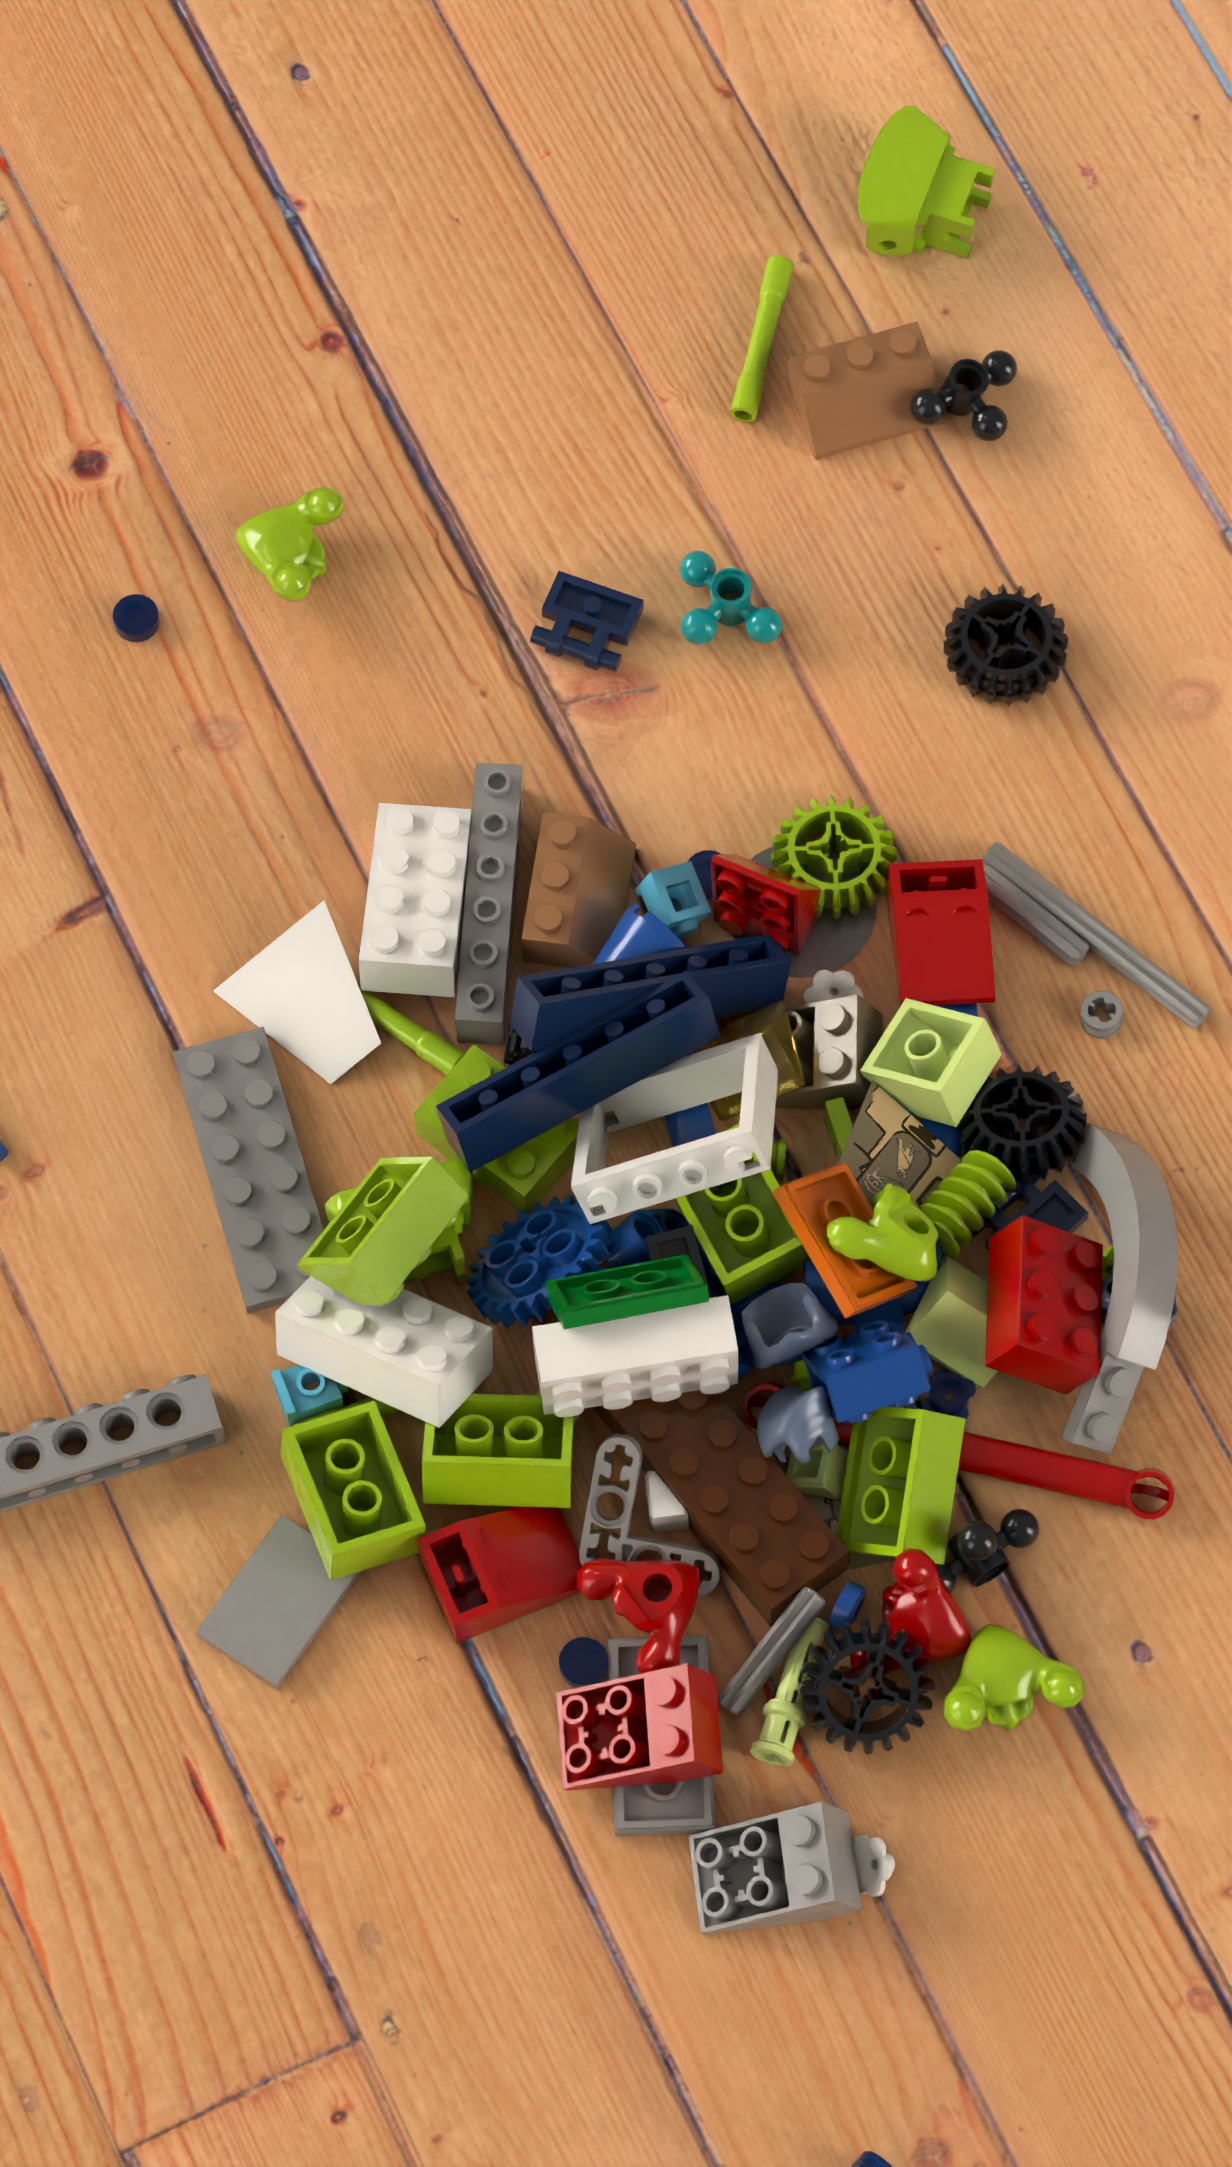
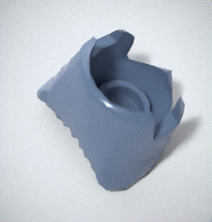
M788 1283L771 1289L752 1300L742 1311L745 1335L753 1355V1363L758 1369L768 1368L790 1360L804 1351L820 1346L821 1343H824V1341L839 1332L838 1322L831 1317L812 1290L804 1283Z
M795 1387L780 1389L766 1401L758 1415V1440L761 1451L766 1458L772 1456L773 1453L777 1460L786 1462L783 1451L788 1445L795 1458L800 1463H806L810 1461L808 1453L810 1450L824 1444L830 1453L839 1441V1435L828 1403V1393L824 1387H817L808 1391H802Z

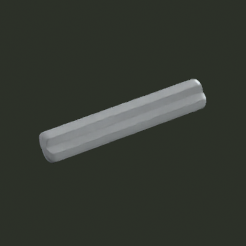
M984 864L988 899L1069 965L1075 966L1085 957L1089 946L1083 939L990 864Z
M806 1586L799 1591L718 1696V1701L732 1714H742L824 1608L826 1601L822 1596Z

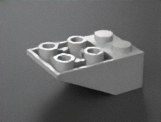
M821 1801L688 1836L701 1934L706 1935L819 1921L862 1910L849 1813L845 1810Z

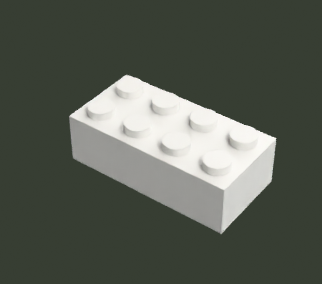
M379 803L359 953L361 991L455 997L462 939L472 809Z
M310 1276L275 1312L278 1356L309 1368L318 1374L438 1428L446 1422L493 1371L492 1327L405 1289L402 1290L398 1297L386 1305H362Z
M728 1295L709 1298V1302L565 1330H563L560 1322L532 1326L535 1363L544 1415L555 1413L557 1417H572L581 1414L584 1408L596 1406L616 1410L630 1406L634 1400L652 1398L656 1402H666L679 1398L681 1393L701 1390L704 1394H716L728 1390L730 1385L738 1384V1346Z

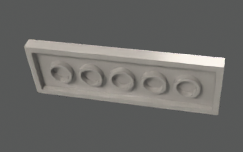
M263 1026L172 1052L247 1314L285 1303L310 1277L297 1264L324 1231Z

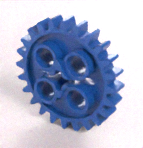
M569 1195L562 1203L555 1196L545 1208L538 1201L535 1203L532 1213L526 1215L523 1210L518 1211L516 1222L512 1224L504 1221L502 1223L504 1231L500 1235L490 1234L487 1237L492 1243L490 1247L481 1248L476 1251L482 1260L469 1265L473 1275L466 1279L467 1284L470 1286L467 1294L485 1319L489 1318L494 1325L502 1321L509 1328L518 1320L523 1327L528 1324L533 1315L541 1322L544 1320L547 1310L552 1308L547 1299L545 1282L604 1270L599 1262L611 1256L606 1247L614 1243L613 1238L609 1234L612 1228L606 1220L589 1224L579 1202L572 1195Z

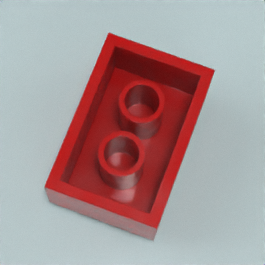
M1024 1215L990 1237L985 1367L1065 1395L1100 1373L1103 1244Z

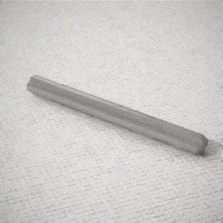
M996 842L985 852L983 865L990 864L1083 939L1090 949L1190 1027L1197 1028L1206 1020L1210 1011L1207 1003L1009 849Z

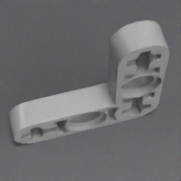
M615 1434L608 1437L601 1444L596 1455L579 1549V1560L582 1566L586 1562L597 1559L596 1555L589 1553V1548H596L601 1541L602 1530H592L593 1523L605 1529L621 1528L620 1535L615 1532H611L609 1535L608 1551L615 1553V1558L608 1559L637 1561L638 1554L641 1551L653 1549L662 1555L663 1560H673V1554L681 1555L680 1561L694 1565L696 1560L705 1561V1570L712 1572V1577H705L699 1586L698 1596L710 1593L717 1586L722 1574L720 1561L713 1552L704 1548L629 1534L642 1465V1449L639 1443L629 1435ZM617 1445L625 1446V1454L633 1457L632 1463L627 1462L622 1467L619 1481L629 1480V1488L618 1482H601V1475L610 1479L613 1474L614 1460L606 1458V1452H613ZM606 1492L618 1494L624 1501L623 1514L617 1518L604 1517L597 1507L599 1496Z

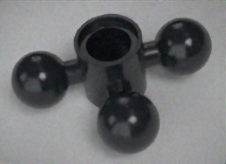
M996 350L987 354L982 364L972 359H963L956 362L939 392L934 389H924L915 394L910 406L912 416L921 424L933 425L942 420L946 411L956 416H965L972 412V429L978 438L984 441H995L1001 438L1007 429V417L999 407L986 405L982 400V396L989 384L1004 386L1014 379L1017 373V364L1014 357L1006 351ZM958 384L966 386L970 391L961 389Z
M1014 1509L1003 1517L1000 1531L997 1533L993 1527L983 1521H973L966 1524L947 1543V1548L954 1559L948 1563L944 1562V1565L936 1564L941 1579L950 1593L953 1592L956 1586V1578L962 1574L966 1575L973 1587L982 1586L999 1576L1010 1565V1561L1002 1549L1009 1545L1014 1548H1025L1033 1544L1039 1534L1038 1520L1027 1510Z

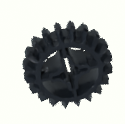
M1004 584L999 587L998 594L992 595L984 587L980 592V600L968 595L964 601V608L956 607L953 611V622H948L945 628L947 639L944 641L943 652L945 656H948L947 668L949 672H957L956 682L958 686L971 683L969 692L972 698L984 691L987 693L986 700L989 704L996 699V696H1004V701L1009 707L1013 703L1014 695H1019L1027 703L1031 699L1032 690L1043 695L1047 690L1048 682L1055 683L1059 678V668H1063L1067 657L1065 649L1068 647V637L1066 636L1067 634L1063 633L1065 624L1062 618H1054L1055 608L1053 603L1041 606L1042 597L1039 592L1028 599L1024 597L1025 590L1022 585L1016 590L1015 594H1008ZM1027 628L1039 639L1043 648L1041 652L1035 649L1033 642L1025 637ZM970 638L979 643L978 647L986 652V660L984 662L972 651L969 645Z
M1018 1064L1013 1073H1006L999 1067L995 1079L987 1077L959 1122L957 1132L960 1135L964 1154L974 1150L986 1152L998 1158L1013 1176H1020L1024 1184H1026L1030 1175L1037 1174L1045 1181L1049 1169L1062 1173L1065 1161L1075 1162L1078 1148L1085 1140L1087 1115L1084 1113L1080 1094L1074 1093V1088L1070 1081L1060 1082L1056 1071L1043 1076L1038 1065L1032 1072H1024ZM1021 1118L1024 1119V1129H1020L1019 1120Z
M864 1618L860 1623L861 1632L853 1633L849 1622H844L841 1624L843 1638L838 1640L831 1631L824 1633V1640L829 1647L828 1650L818 1645H813L810 1648V1654L819 1664L812 1662L802 1664V1673L812 1679L800 1682L799 1690L801 1694L812 1696L806 1699L802 1706L805 1713H817L811 1721L814 1730H822L830 1725L826 1733L827 1742L833 1744L843 1734L845 1735V1751L852 1752L857 1740L863 1741L865 1754L870 1755L874 1750L873 1741L881 1740L883 1748L886 1751H890L893 1749L891 1735L896 1733L902 1741L907 1742L910 1739V1733L905 1725L909 1723L918 1728L923 1726V1717L915 1709L931 1710L932 1700L922 1693L934 1690L935 1683L931 1678L922 1677L932 1670L929 1659L916 1660L923 1652L921 1644L916 1642L904 1647L909 1637L906 1630L900 1629L892 1638H889V1622L882 1621L877 1633L871 1632L869 1619ZM859 1651H867L865 1658L859 1665L854 1667L839 1666L838 1670L834 1669L848 1655ZM885 1654L899 1662L908 1675L907 1690L897 1687L895 1681L883 1676V1659ZM873 1671L876 1688H869L867 1694L863 1695L861 1702L859 1687L856 1684L864 1685L867 1678L871 1677ZM827 1683L836 1685L839 1692H843L851 1697V1713L849 1718L836 1711L828 1701L826 1696ZM896 1703L900 1704L886 1717L867 1722L870 1713L876 1707L882 1705L895 1707Z

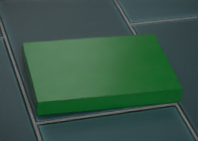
M686 1254L545 1282L547 1299L563 1330L709 1302L707 1284L690 1257Z

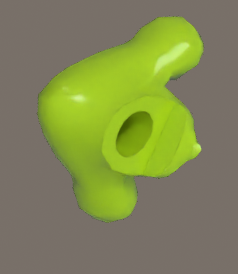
M315 488L292 504L270 509L253 516L236 529V541L243 555L267 579L277 596L289 602L302 601L309 593L312 579L325 574L327 564L324 561V547L315 536L313 530L314 526L327 525L340 517L344 508L342 497L338 492L330 488Z
M888 1183L884 1189L880 1190L873 1197L874 1216L868 1221L869 1225L862 1220L843 1216L828 1223L827 1236L831 1247L836 1252L851 1259L870 1260L884 1270L904 1279L929 1281L936 1277V1241L938 1239V1231L932 1221L917 1208L912 1196L904 1188Z
M987 1624L977 1631L969 1645L959 1679L945 1697L944 1716L950 1726L959 1731L966 1732L981 1726L984 1717L992 1724L1002 1726L1005 1730H1012L1017 1727L1019 1721L1024 1720L1031 1713L1036 1693L1041 1692L1048 1702L1061 1709L1071 1708L1084 1697V1682L1074 1668L1046 1657L1031 1643L1013 1631L999 1625Z

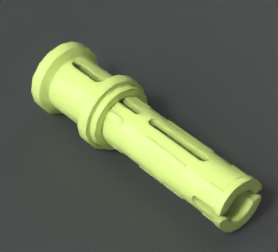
M818 1617L814 1619L788 1653L775 1698L769 1700L764 1705L762 1713L766 1718L759 1740L752 1743L750 1753L765 1763L789 1767L794 1762L795 1756L791 1751L798 1729L804 1727L807 1720L802 1706L806 1695L800 1693L799 1683L812 1679L802 1673V1664L806 1662L817 1663L810 1654V1648L813 1645L822 1647L824 1633L829 1630V1624Z

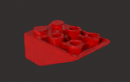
M737 854L713 855L711 859L714 921L718 922L721 928L735 935L745 933L754 937L770 934L784 952L789 951L799 955L817 920L816 908L822 889Z
M983 859L889 864L887 908L900 1007L906 998L935 1006L995 1003L989 904Z
M518 1507L462 1520L417 1539L419 1557L457 1644L581 1593L577 1589V1573L582 1568L579 1552L559 1508Z
M687 1663L556 1692L563 1789L566 1791L679 1783L723 1773L716 1676Z

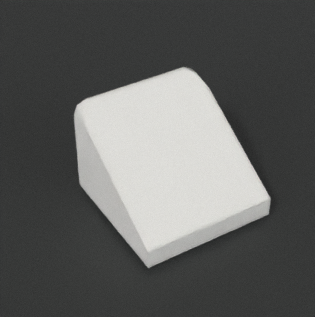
M654 1470L647 1471L645 1475V1490L650 1530H653V1533L687 1529L689 1527V1520L686 1509Z

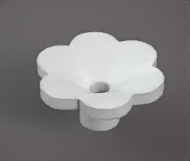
M821 970L815 973L813 983L805 988L803 997L806 1003H812L856 994L864 998V994L860 987L854 985V976L850 972L842 970L833 973L828 970Z
M864 1834L857 1835L853 1838L852 1842L860 1894L867 1893L871 1897L880 1896L884 1893L886 1880L891 1877L895 1869L894 1857L886 1853V1846L881 1838H869Z

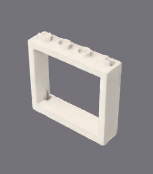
M761 1033L684 1056L580 1113L571 1189L589 1224L771 1169L778 1068ZM742 1092L739 1127L605 1168L609 1134L611 1132ZM614 1110L615 1115L605 1116V1113ZM755 1152L758 1161L745 1165L744 1161L752 1159V1153Z

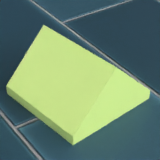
M944 1256L941 1258L940 1269L936 1271V1277L931 1279L905 1333L910 1332L918 1346L923 1344L931 1359L976 1388L982 1389L998 1372L997 1370L985 1367L988 1282L948 1256Z

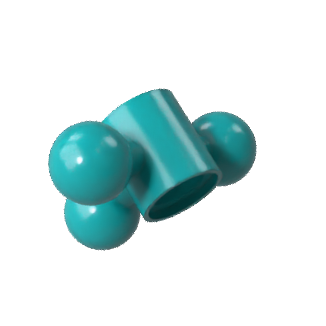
M692 551L684 556L680 563L682 579L690 586H706L710 589V606L707 609L695 608L688 611L681 621V632L687 641L695 645L706 644L714 638L717 632V622L727 626H735L743 623L745 620L748 635L758 643H770L780 635L782 630L780 615L772 608H756L751 604L752 586L750 578L746 573L736 568H726L716 573V565L713 558L703 551ZM733 593L739 595L740 598L729 601L723 599L722 596Z

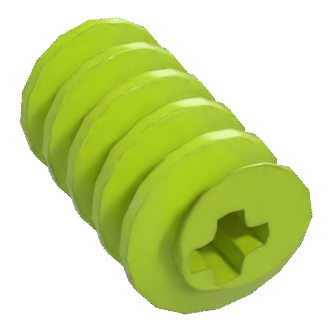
M979 1150L969 1151L962 1158V1164H957L951 1170L950 1177H946L939 1184L938 1190H934L927 1197V1202L918 1207L937 1229V1240L941 1244L942 1254L952 1258L958 1256L960 1253L958 1243L968 1244L972 1240L970 1230L979 1231L984 1226L982 1217L990 1218L995 1214L993 1203L1002 1205L1007 1200V1194L1003 1188L1008 1190L1016 1189L1013 1175L998 1158Z

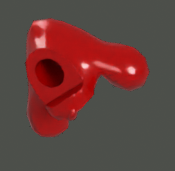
M908 1548L897 1555L891 1569L897 1582L892 1586L886 1587L882 1593V1600L884 1601L882 1617L883 1621L890 1623L889 1638H892L900 1629L906 1630L909 1637L904 1647L919 1642L922 1646L923 1652L916 1660L929 1659L930 1663H936L960 1656L968 1650L972 1641L971 1629L957 1602L942 1581L934 1560L923 1550ZM859 1651L849 1655L851 1666L859 1665L865 1658L867 1651ZM885 1654L883 1659V1675L902 1667L894 1658Z
M599 1558L586 1562L577 1573V1589L588 1600L603 1601L612 1596L616 1614L624 1616L639 1631L648 1632L651 1636L639 1649L635 1661L640 1674L680 1665L682 1637L690 1622L698 1599L700 1586L699 1568L687 1562L676 1560L621 1561Z

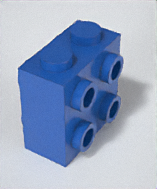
M876 1320L866 1323L859 1328V1333L844 1338L832 1336L824 1341V1343H821L820 1346L801 1353L811 1388L824 1387L826 1389L831 1414L838 1423L843 1421L845 1423L864 1421L872 1416V1411L888 1405L891 1407L906 1406L915 1402L919 1394L931 1391L926 1374L933 1372L926 1348L923 1344L918 1346L910 1332L904 1333L893 1321Z

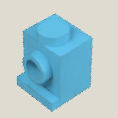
M691 861L652 871L635 888L637 897L643 898L647 910L662 921L680 940L696 934L700 930L698 925L712 912Z
M301 1365L280 1371V1368L271 1371L274 1389L289 1427L293 1426V1423L321 1412L344 1407L341 1394L348 1392L349 1387ZM317 1381L320 1382L319 1387L315 1390H306L303 1388L304 1386L315 1383Z

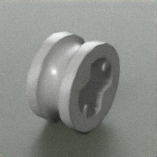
M1096 991L1089 994L1081 1005L1080 1017L1084 1031L1098 1039L1114 1036L1120 1030L1123 1023V1005L1120 999L1113 993L1106 991ZM1103 1006L1104 1011L1110 1013L1109 1021L1100 1022L1099 1017L1094 1016L1096 1007Z

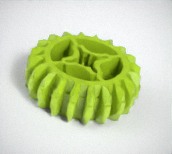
M832 794L827 798L826 806H820L812 798L809 801V812L796 806L792 811L793 820L783 819L780 823V832L782 834H775L773 837V848L776 851L771 853V865L777 868L776 871L822 889L817 902V918L824 912V908L832 909V915L836 920L841 916V908L847 907L854 916L859 913V902L872 908L876 903L875 893L885 895L887 892L889 864H893L897 860V849L895 846H891L894 841V835L891 830H883L885 820L882 818V815L870 818L871 808L868 803L858 810L853 809L854 800H852L851 796L845 800L844 806L836 805V800ZM825 832L819 840L807 842L806 846H801L812 836ZM842 832L853 835L859 840L850 839L846 837ZM831 844L835 845V854H839L837 870L833 869V859H829ZM861 868H867L858 877L842 883L848 874L861 872ZM809 874H818L821 877H823L826 882L819 881L811 877Z

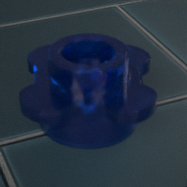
M944 1371L934 1372L929 1378L931 1391L929 1396L923 1399L922 1409L965 1418L966 1421L969 1416L967 1410L969 1398L973 1397L976 1393L974 1382L966 1378L963 1379L956 1374ZM949 1393L954 1398L951 1401H947L944 1396Z

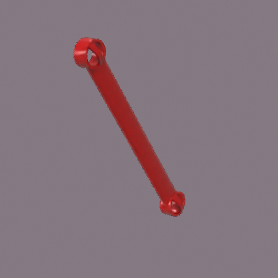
M764 1381L756 1384L748 1391L743 1401L742 1413L746 1422L752 1428L757 1430L758 1420L752 1415L750 1406L763 1408L768 1398L752 1395L763 1390H770L776 1393L778 1390L785 1388L783 1385L774 1381ZM832 1416L839 1435L838 1443L850 1445L853 1423H845L844 1421L838 1423ZM969 1432L963 1433L958 1470L1128 1508L1136 1516L1143 1519L1154 1520L1164 1516L1174 1502L1175 1488L1171 1478L1165 1472L1156 1468H1144L1136 1471ZM1152 1477L1160 1480L1167 1486L1168 1490L1135 1482L1138 1479ZM1131 1493L1154 1496L1167 1501V1503L1158 1510L1146 1511L1134 1503Z

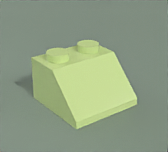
M906 998L860 1069V1072L864 1078L870 1082L873 1080L895 1101L914 1115L957 1127L1002 1053L985 1018Z

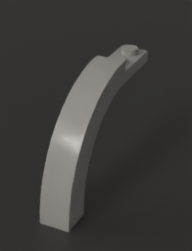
M1088 1123L1085 1130L1084 1143L1079 1146L1078 1154L1071 1168L1080 1172L1094 1185L1104 1203L1113 1238L1114 1270L1109 1308L1101 1333L1100 1373L1082 1384L1062 1437L1073 1444L1111 1454L1143 1369L1148 1367L1156 1370L1165 1344L1175 1299L1178 1244L1176 1222L1170 1195L1161 1172L1151 1156L1139 1143L1127 1135Z

